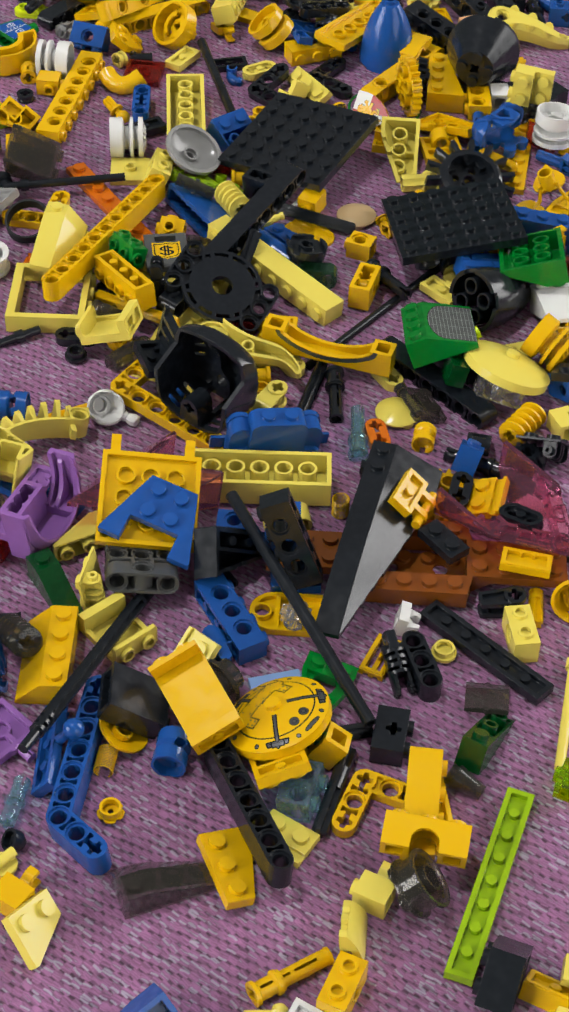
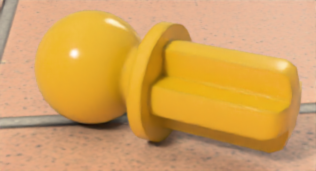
M111 96L103 99V104L110 111L111 116L116 115L115 117H122L124 123L129 122L130 114L123 110L121 104H117Z

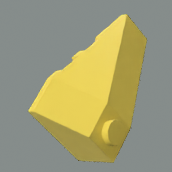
M382 116L381 137L396 183H400L401 175L417 174L421 119Z
M48 201L30 258L29 268L48 271L86 235L88 226L70 205L57 201Z

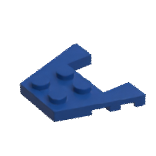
M291 19L294 22L291 34L298 44L312 46L313 40L318 42L314 38V33L321 27L315 28L314 22ZM356 44L346 51L354 52L357 50L358 45Z
M152 475L99 524L98 531L119 540L129 520L133 519L176 538L167 556V562L188 570L198 494Z

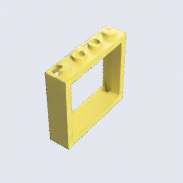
M16 263L5 312L6 331L14 332L20 329L23 331L39 325L41 333H56L58 329L63 327H75L88 306L93 305L90 300L95 299L94 287L97 286V278L93 274V268L78 282L83 283L78 315L22 313L19 311L26 281H42L41 278L47 271L29 268V263Z

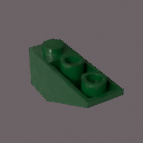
M490 710L463 735L454 764L479 775L487 767L515 721L507 718V715L502 712Z

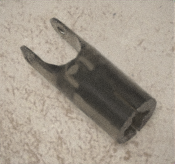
M141 336L107 354L104 357L106 367L112 372L117 373L138 359L133 350L134 341L150 340L148 336Z

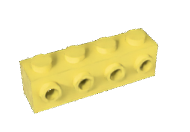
M215 0L211 7L215 26L223 24L225 26L233 25L247 0Z

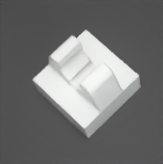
M402 601L395 615L393 629L396 636H403L405 632L411 630L418 631L420 627L418 623L422 615L411 609L412 603Z

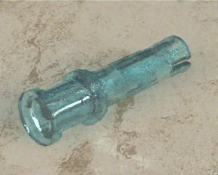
M354 405L350 409L351 434L348 437V445L350 447L348 458L350 461L361 462L368 458V450L366 448L368 437L365 434V408L362 406L360 412V405Z

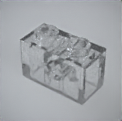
M477 375L473 384L476 396L516 410L525 396L503 389L480 375Z

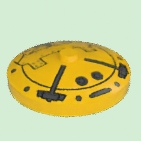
M291 676L265 682L247 692L234 705L246 727L230 736L229 739L236 752L248 759L268 761L293 755L311 745L326 730L332 717V703L329 695L319 682L306 677Z

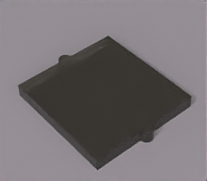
M466 682L464 711L483 713L485 715L492 713L508 715L510 686L495 685L489 682Z

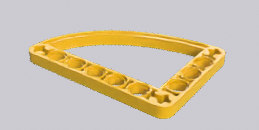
M138 359L112 380L110 390L120 395L124 400V404L185 441H196L197 448L223 449V447H209V444L206 443V441L210 440V435L222 434H210L195 428L175 415L160 398L141 388L149 379H147ZM136 374L139 375L140 378L132 379L129 376ZM141 397L144 401L136 402L133 398ZM160 408L163 411L157 413L153 412L151 409ZM250 408L246 413L249 414L252 411V408ZM172 418H177L181 422L172 423L169 420ZM196 429L199 433L191 434L188 430Z

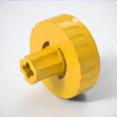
M171 0L164 4L157 12L153 22L152 33L155 41L168 49L177 50L181 49L189 41L194 40L197 35V17L194 9L179 0Z

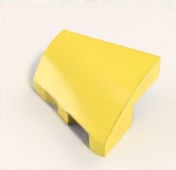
M351 900L343 901L341 930H339V949L344 952H352V955L365 960L368 916L363 907Z

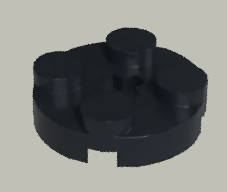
M305 233L292 235L290 240H286L285 246L287 254L292 256V261L295 263H303L304 261L322 263L328 249V244L322 238H320V241L315 240L314 235Z

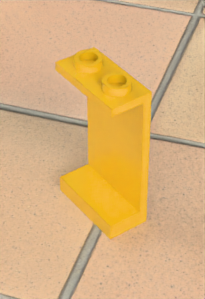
M195 640L182 643L177 647L176 651L167 656L159 657L153 662V665L147 668L156 680L185 731L190 745L198 755H201L246 727Z

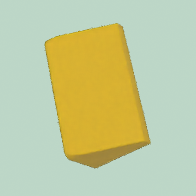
M531 969L523 981L518 998L548 1012H555L558 1006L569 1009V988L560 985L559 980Z

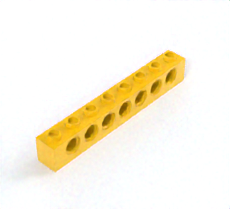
M80 51L36 128L38 145L59 148L61 143L66 141L67 132L72 130L73 121H77L78 112L83 110L84 102L88 101L90 91L94 90L95 82L99 81V72L105 68L102 53Z

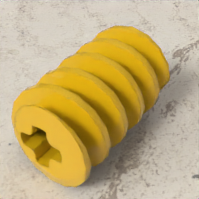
M534 402L523 403L499 427V437L502 442L510 447L515 446L517 442L524 444L525 442L516 438V435L524 436L525 432L535 433L546 422L547 416L545 411Z

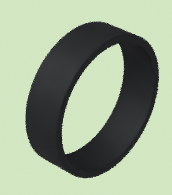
M34 199L20 200L14 203L6 212L5 226L13 240L20 243H35L38 233L31 236H20L9 229V224L13 215L24 208H38L44 212L46 206Z

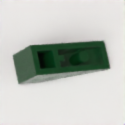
M49 547L27 555L28 576L49 607L52 605L78 606L79 613L83 612L59 561Z

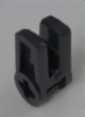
M469 432L467 441L469 438L479 441L482 444L481 447L485 448L483 455L488 457L492 436Z
M519 586L479 592V604L477 605L479 617L481 619L503 618L504 606L524 605L527 593Z

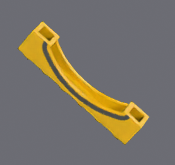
M269 313L262 326V339L282 346L295 356L389 378L395 365L396 343L375 339L374 343L363 345L333 343L306 333L291 323L288 317Z

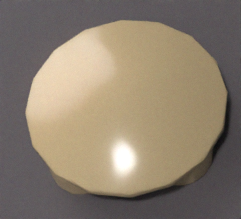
M351 203L340 207L336 218L356 224L355 230H362L375 221L377 214L368 205Z

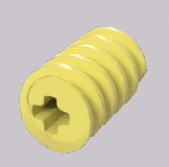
M229 180L220 183L214 193L216 202L231 218L249 201L243 192Z

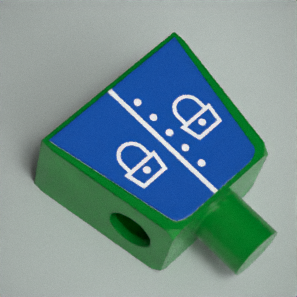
M20 19L0 24V45L4 47L15 43L18 40L17 33L34 29L38 33V25L35 22L28 25Z

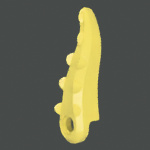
M513 5L510 8L496 6L490 9L488 17L492 18L502 15L503 19H505L503 21L513 29L520 41H526L549 49H569V36L554 30L553 23L547 22L544 24L539 21L536 13L532 12L528 15L519 11L517 5Z
M224 318L223 323L206 321L200 324L214 328L242 345L252 356L258 368H265L266 366L281 367L289 371L297 379L302 377V369L299 363L282 346L250 335L235 327Z

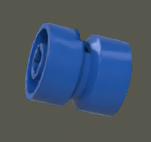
M0 390V419L2 420L5 416L8 418L13 417L14 412L19 410L25 420L27 406L31 405L30 392L16 391L12 394L9 390Z
M165 726L159 731L156 748L151 760V767L157 774L178 778L186 772L188 756L192 746L182 727Z

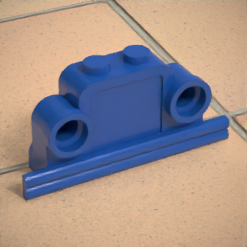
M298 407L257 408L249 414L246 412L230 414L225 421L226 435H210L209 447L237 450L319 452L320 444L327 443L329 432H322L319 414L314 410L303 411Z

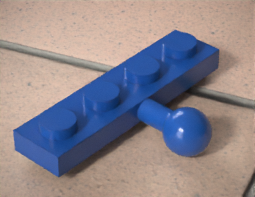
M68 706L47 733L39 739L31 795L37 798H42L54 789L59 766L63 758L61 754L63 743L69 739L77 740L84 734L85 726L80 719H68Z

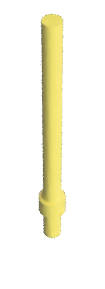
M569 657L566 660L565 666L567 678L554 770L563 772L565 771L569 743Z

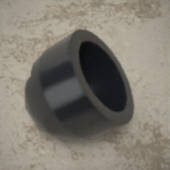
M8 828L1 839V845L4 850L12 846L16 852L24 849L27 843L25 834L14 828Z

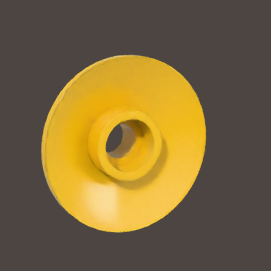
M99 719L102 735L117 750L132 754L140 752L146 746L148 738Z

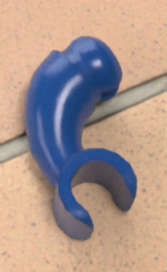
M227 65L226 78L228 83L232 86H242L243 79L242 77H237V66L235 69H229V65Z

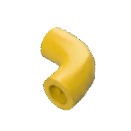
M107 66L98 74L101 83L110 92L119 95L132 94L136 85L148 84L137 68L126 76H120L114 67Z

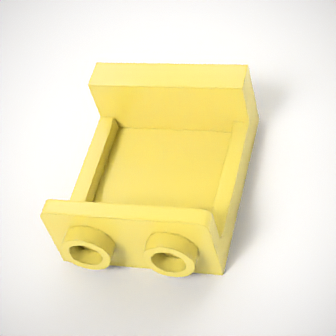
M129 300L122 312L117 314L98 316L94 306H88L75 326V333L80 339L81 345L131 340L143 320L138 300Z
M115 592L78 614L79 630L94 645H96L126 607L125 595L122 592ZM137 617L106 657L112 663L114 661L118 663L131 661L135 654L143 649L149 650L155 645L157 641V627L154 624L147 627Z

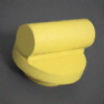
M12 846L4 852H0V878L7 871L11 874L17 871L18 860L16 856L18 854Z

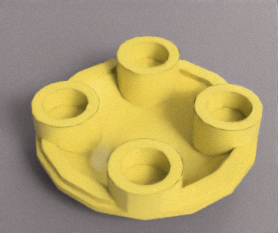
M390 397L383 399L377 404L375 415L378 419L384 421L386 426L411 429L420 417V409L409 399Z

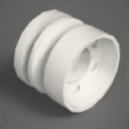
M39 39L35 53L36 75H38L39 70L62 72V79H65L74 64L73 42L59 40L55 49L53 40H48L47 42L46 39Z
M544 102L539 104L536 110V123L533 127L532 141L536 145L549 150L569 148V105L560 102Z
M109 117L111 158H124L125 149H129L131 158H134V149H139V158H144L147 138L143 117H138V126H134L133 117H130L128 126H124L122 117Z

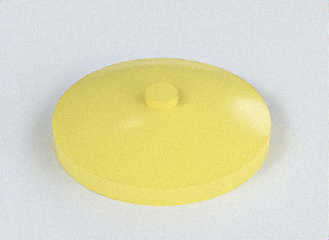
M478 340L479 348L464 352V359L472 370L487 381L503 389L518 394L537 396L545 393L550 384V377L542 366L512 347L493 341Z

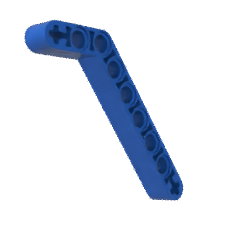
M101 675L89 678L85 684L75 717L83 722L85 731L81 738L68 740L46 812V822L52 839L92 875H103L112 866L107 842L80 819L93 774L98 748L101 746L103 739L99 718H97Z

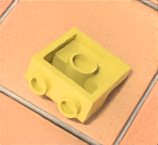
M518 63L516 70H512L510 81L513 82V86L509 87L507 97L511 98L510 103L529 107L530 103L539 105L544 102H550L556 71Z

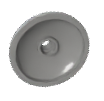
M180 124L173 127L166 137L167 152L174 163L184 171L195 175H208L213 173L220 165L218 157L221 155L219 145L202 128L191 124Z

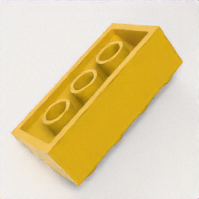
M52 605L28 622L15 703L48 705L72 675L79 635L78 606Z

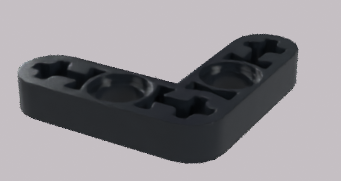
M333 57L308 73L325 86L334 97L342 100L352 97V87L333 78L346 69L345 58Z
M277 63L248 87L249 98L266 106L271 101L266 99L274 98L278 93L274 89L288 79L290 75L288 65Z

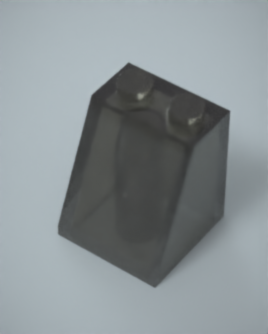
M13 124L3 158L5 172H8L12 177L28 179V181L58 178V163H62L64 158L61 143L18 124Z

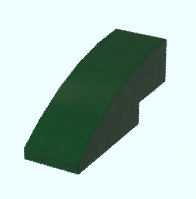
M464 353L444 360L442 376L446 385L463 388L470 367L464 359Z

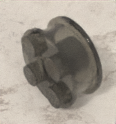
M415 848L410 851L409 857L405 860L396 859L391 863L387 874L399 895L398 902L405 912L410 911L416 917L426 919L430 916L432 909L436 907L445 908L449 905L450 892L445 877L436 862L424 850Z

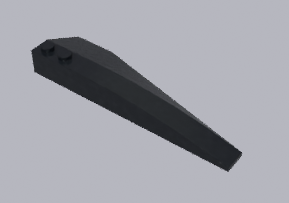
M373 441L339 542L316 619L325 637L335 639L341 637L353 620L355 612L363 606L370 591L373 592L380 577L385 575L402 551L405 542H408L412 537V533L415 530L411 526L413 521L412 515L410 514L404 518L387 502L404 473L412 468L428 483L426 491L437 494L442 471L399 445Z

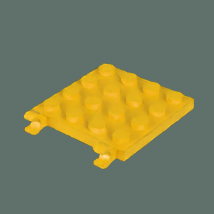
M112 433L111 449H103L95 544L170 551L176 538L133 519L129 520L119 540L99 532L98 526L154 475L198 494L194 529L197 528L202 457H195L196 441L186 440L184 456L121 450L122 434ZM193 531V539H192L191 553H194V544H193L194 531Z

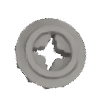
M74 21L60 22L55 27V34L59 38L69 39Z

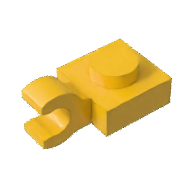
M211 22V30L219 36H224L226 42L235 41L232 33L235 32L234 25L225 26L223 24L215 26V23Z

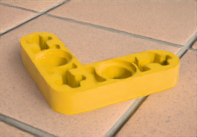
M63 190L56 191L52 194L49 201L58 202L61 200L62 204L70 205V194ZM8 209L2 212L3 224H5V215ZM20 210L13 215L9 226L39 230L40 221H42L44 213Z
M368 769L356 771L332 817L331 829L334 835L339 838L353 836L371 799L395 808L404 809L405 796L404 800L401 799L403 792H406V783ZM364 779L369 780V783L365 784L363 792L359 790L360 782H363ZM393 788L398 794L390 797L385 795L383 790ZM358 800L362 805L359 808H351L347 805V802ZM346 814L349 815V824L344 828L339 827L344 822Z

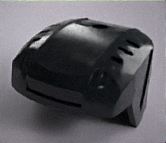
M198 324L181 326L175 334L174 342L154 367L157 393L161 401L180 419L206 433H221L226 428L225 421L230 414L247 412L256 402L258 372L254 359L242 345L214 328ZM184 382L194 390L192 393L184 386ZM177 388L187 396L185 399L177 393ZM211 392L225 399L214 409L212 408ZM169 394L181 404V407L176 406L171 401ZM210 424H214V425H217V426H220V427H219V428H216V427H211V426H209V425H210Z

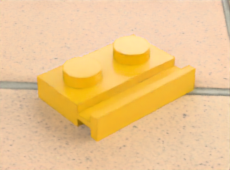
M504 476L503 479L492 477L474 480L465 513L468 521L491 519L492 516L500 518L499 509L506 502L510 485L507 476Z

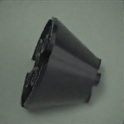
M485 14L468 16L454 26L448 37V59L459 78L469 87L488 85L489 83L504 80L516 68L519 60L520 45L515 32L506 22L497 17L492 18L485 16Z

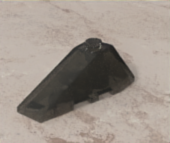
M204 860L132 863L107 872L125 920L217 891Z

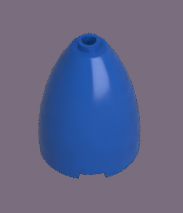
M382 0L375 8L366 25L360 47L359 61L371 72L381 74L397 63L398 58L401 56L399 51L405 48L412 39L407 15L398 0Z

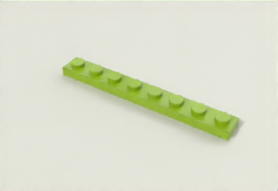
M511 787L507 788L447 961L443 978L470 987L473 986L534 802V794Z

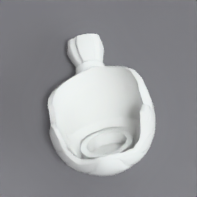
M98 390L87 401L91 419L100 425L112 426L122 420L128 425L136 427L140 422V416L125 411L124 400L112 390Z

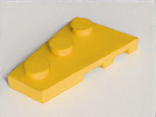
M439 112L423 117L420 120V130L431 132L436 127H442L446 130L447 134L458 135L463 138L472 137L473 122Z
M235 827L198 834L196 843L225 909L231 910L253 905L255 901L253 856L239 828Z

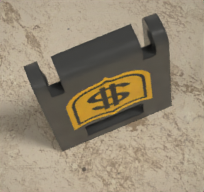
M185 233L143 235L144 246L148 249L146 256L147 273H150L151 258L156 255L163 258L165 265L163 272L169 270L187 244Z

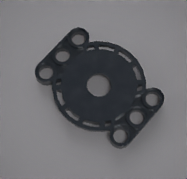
M282 0L286 6L299 11V16L302 18L342 16L349 12L350 7L348 0Z
M197 240L189 241L185 245L163 280V286L167 291L171 293L182 291L188 306L200 317L223 323V318L231 324L238 322V328L250 335H254L258 331L279 296V290L275 285H262L257 270L242 256L224 250L205 252L204 245ZM192 247L197 248L200 254L193 255L189 252V249ZM182 262L187 263L190 268L182 270L178 264ZM176 278L179 284L171 285L168 279ZM214 280H224L231 285L232 291L225 295L219 294L212 288V282ZM263 292H272L274 294V298H266ZM255 306H260V307H262L263 310H264V313H262V314L256 313V312L253 310V307H255ZM249 321L254 325V328L246 329L243 323Z

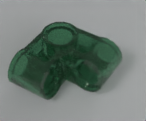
M314 261L298 263L300 269L326 288L331 289L336 286L338 268L334 264L326 262L316 263Z

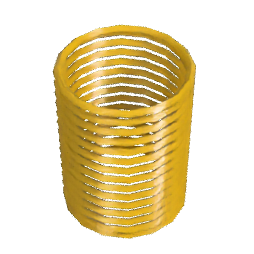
M339 492L332 497L331 514L336 519H345L349 514L350 497L346 493Z
M110 744L99 746L93 772L97 775L98 769L104 766L111 770L108 776L111 777L114 772L118 750L114 749Z

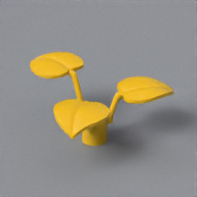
M545 164L537 172L533 183V189L538 193V201L525 200L516 206L539 211L545 210L544 207L539 206L542 203V194L552 192V190H559L565 200L569 201V197L562 189L566 181L564 174ZM569 202L566 204V209H567L568 211H569Z

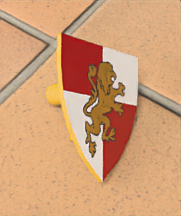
M359 90L353 111L378 116L379 124L376 127L380 126L382 116L389 117L386 107L375 95Z

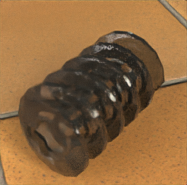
M15 613L7 614L0 619V640L12 653L21 658H29L40 651L43 638L34 626Z

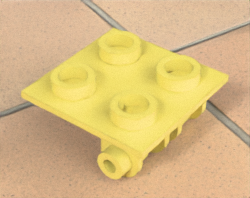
M94 546L91 547L88 556H85L81 573L75 579V588L80 594V606L84 610L106 598L102 583L103 578Z

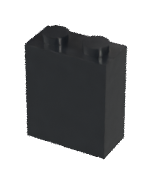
M114 661L101 675L97 718L148 739H156L161 728L169 726L170 718L168 717L170 705L154 677Z

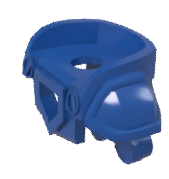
M510 102L502 103L490 115L478 118L473 123V138L483 148L486 147V144L493 146V150L499 149L501 146L503 147V155L507 158H513L516 149L525 150L528 145L526 137L514 136V128L521 124L524 109Z

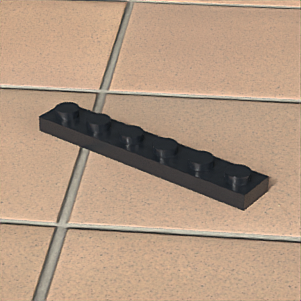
M437 599L419 612L422 615L420 621L443 638L453 642L458 649L535 706L553 692L554 685Z

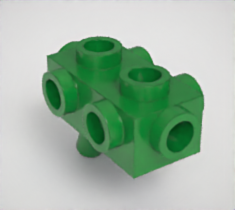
M120 229L119 232L114 231L113 235L109 238V250L113 249L136 269H143L148 252L143 242L134 238L131 232Z

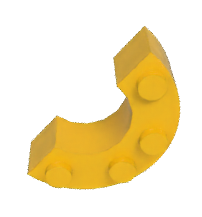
M34 29L17 33L18 40L15 43L0 47V76L6 77L21 73V65L26 61H31L35 64L38 42L37 33Z

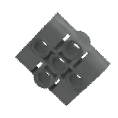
M104 545L105 584L110 591L167 595L178 590V566L167 562V556L170 551Z

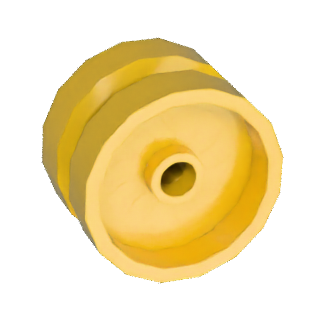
M271 3L260 10L253 18L248 27V32L256 40H259L260 45L266 51H270L282 44L289 36L294 27V22L286 14H283V11L276 3Z

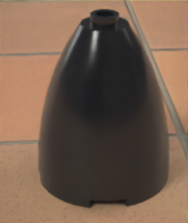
M477 267L460 271L454 277L449 293L452 294L453 305L470 307L474 325L487 322L486 325L477 326L480 333L495 329L516 317L529 303L531 298L530 286L532 285L529 282L509 278L505 274L500 273V268Z

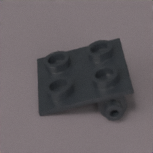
M525 432L524 436L516 435V438L524 442L527 441L529 444L536 443L537 446H543V455L559 464L566 462L568 458V440L561 439V436L547 434V437L544 438L532 432Z

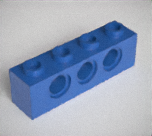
M223 573L217 577L195 580L194 597L212 625L219 627L227 641L232 640V656L237 664L240 666L267 656L268 636L265 631H261L258 627L254 614H250L246 609L244 599L236 594L232 581L230 579L227 580Z

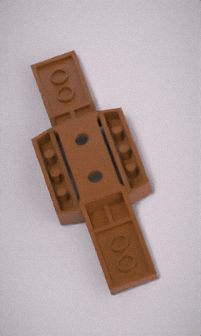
M427 520L424 525L432 522L433 520ZM439 520L470 547L469 554L449 565L438 554L431 552L434 550L417 536L418 529H415L410 540L403 545L402 549L404 550L400 552L393 562L398 569L396 571H387L383 577L381 576L373 592L370 591L365 602L401 604L402 601L412 603V605L428 606L437 599L446 607L466 608L470 592L490 584L556 588L559 584L568 580L566 545L473 540L466 522ZM307 530L323 567V574H330L343 532ZM503 547L554 555L550 578L545 579L499 570ZM407 550H421V551H425V552H423V553H410V552L407 551ZM443 566L447 569V573L435 574L433 568Z

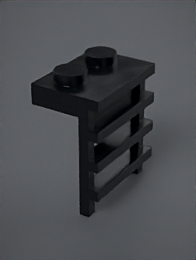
M169 305L164 306L156 339L134 341L133 350L147 379L155 378L154 367L174 342L175 334L179 328L172 313L169 312Z

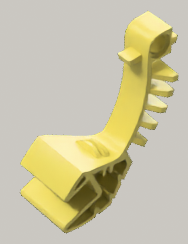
M54 400L51 417H48L46 402H40L37 418L32 405L27 406L25 420L19 410L14 412L12 421L7 416L2 418L0 423V480L13 483L11 494L31 469L34 449L25 441L44 438H70L71 440H76V438L85 437L90 418L88 407L65 406L64 417H61L60 400Z

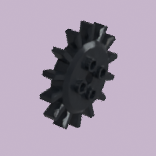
M470 139L467 150H460L456 141L451 140L449 145L451 154L449 155L437 147L433 156L441 163L428 159L425 170L438 174L427 175L424 182L425 186L438 185L440 189L451 185H466L464 180L483 182L495 178L500 179L502 183L513 182L515 172L500 171L507 163L508 159L506 156L497 161L492 160L490 156L493 146L491 145L485 148L483 153L475 151L474 139ZM503 184L509 198H512L515 188Z

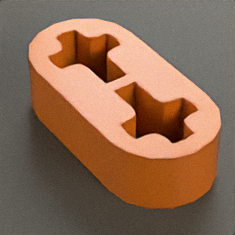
M378 418L366 421L365 436L370 450L374 440L391 443L384 421Z

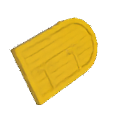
M294 219L284 225L287 229L297 234H311L318 241L322 238L327 242L328 246L335 239L333 232L329 229L298 219Z

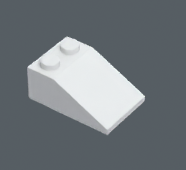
M565 283L561 287H546L538 284L530 286V311L542 320L550 313L560 323L569 322V283Z

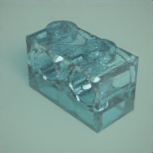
M309 760L312 771L307 772L301 778H291L283 781L275 799L277 811L295 821L309 824L313 814L318 813L320 809V795L322 791H326L329 781L328 775L325 774L324 763Z

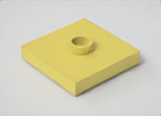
M111 158L110 174L125 173V181L110 182V185H139L145 179L151 158Z

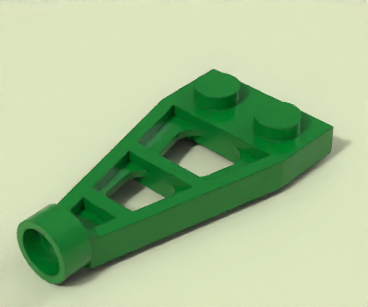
M310 650L303 664L300 677L315 679L336 687L328 694L333 711L346 695L321 654ZM341 662L354 683L359 668Z

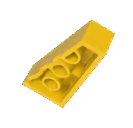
M430 53L428 66L430 75L427 81L426 111L463 114L465 95L448 56L442 53Z

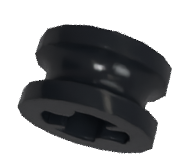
M27 88L18 90L17 101L21 104L32 103L34 101L33 91Z

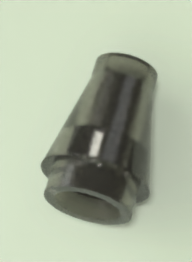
M454 764L444 779V783L449 785L448 789L473 797L476 800L480 799V796H482L487 787L463 765L458 766Z

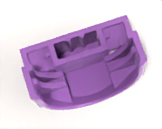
M51 447L47 452L50 467L35 463L0 508V539L8 541L12 556L26 559L27 555L47 547L50 549L72 526L82 496L81 481L74 453ZM50 487V489H49V494H48V497H47L46 491H47V489Z

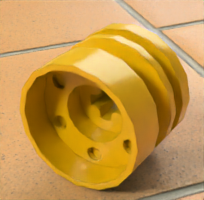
M550 313L539 322L520 348L531 359L540 352L542 354L538 363L540 366L549 359L550 363L545 369L549 373L569 356V339H565L569 333V328H565L560 334L556 332L560 321Z

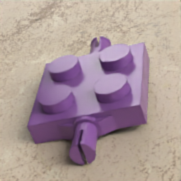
M3 697L0 698V765L16 754L21 755L28 763H31V759H35L36 753L31 749L27 753H22L19 751L18 746L30 732L29 728L32 722Z

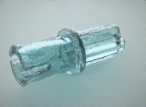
M22 775L14 777L10 792L4 797L5 805L0 815V823L4 828L15 826L20 810L26 805L25 797L31 786V781L26 777L24 784L21 786L24 777Z

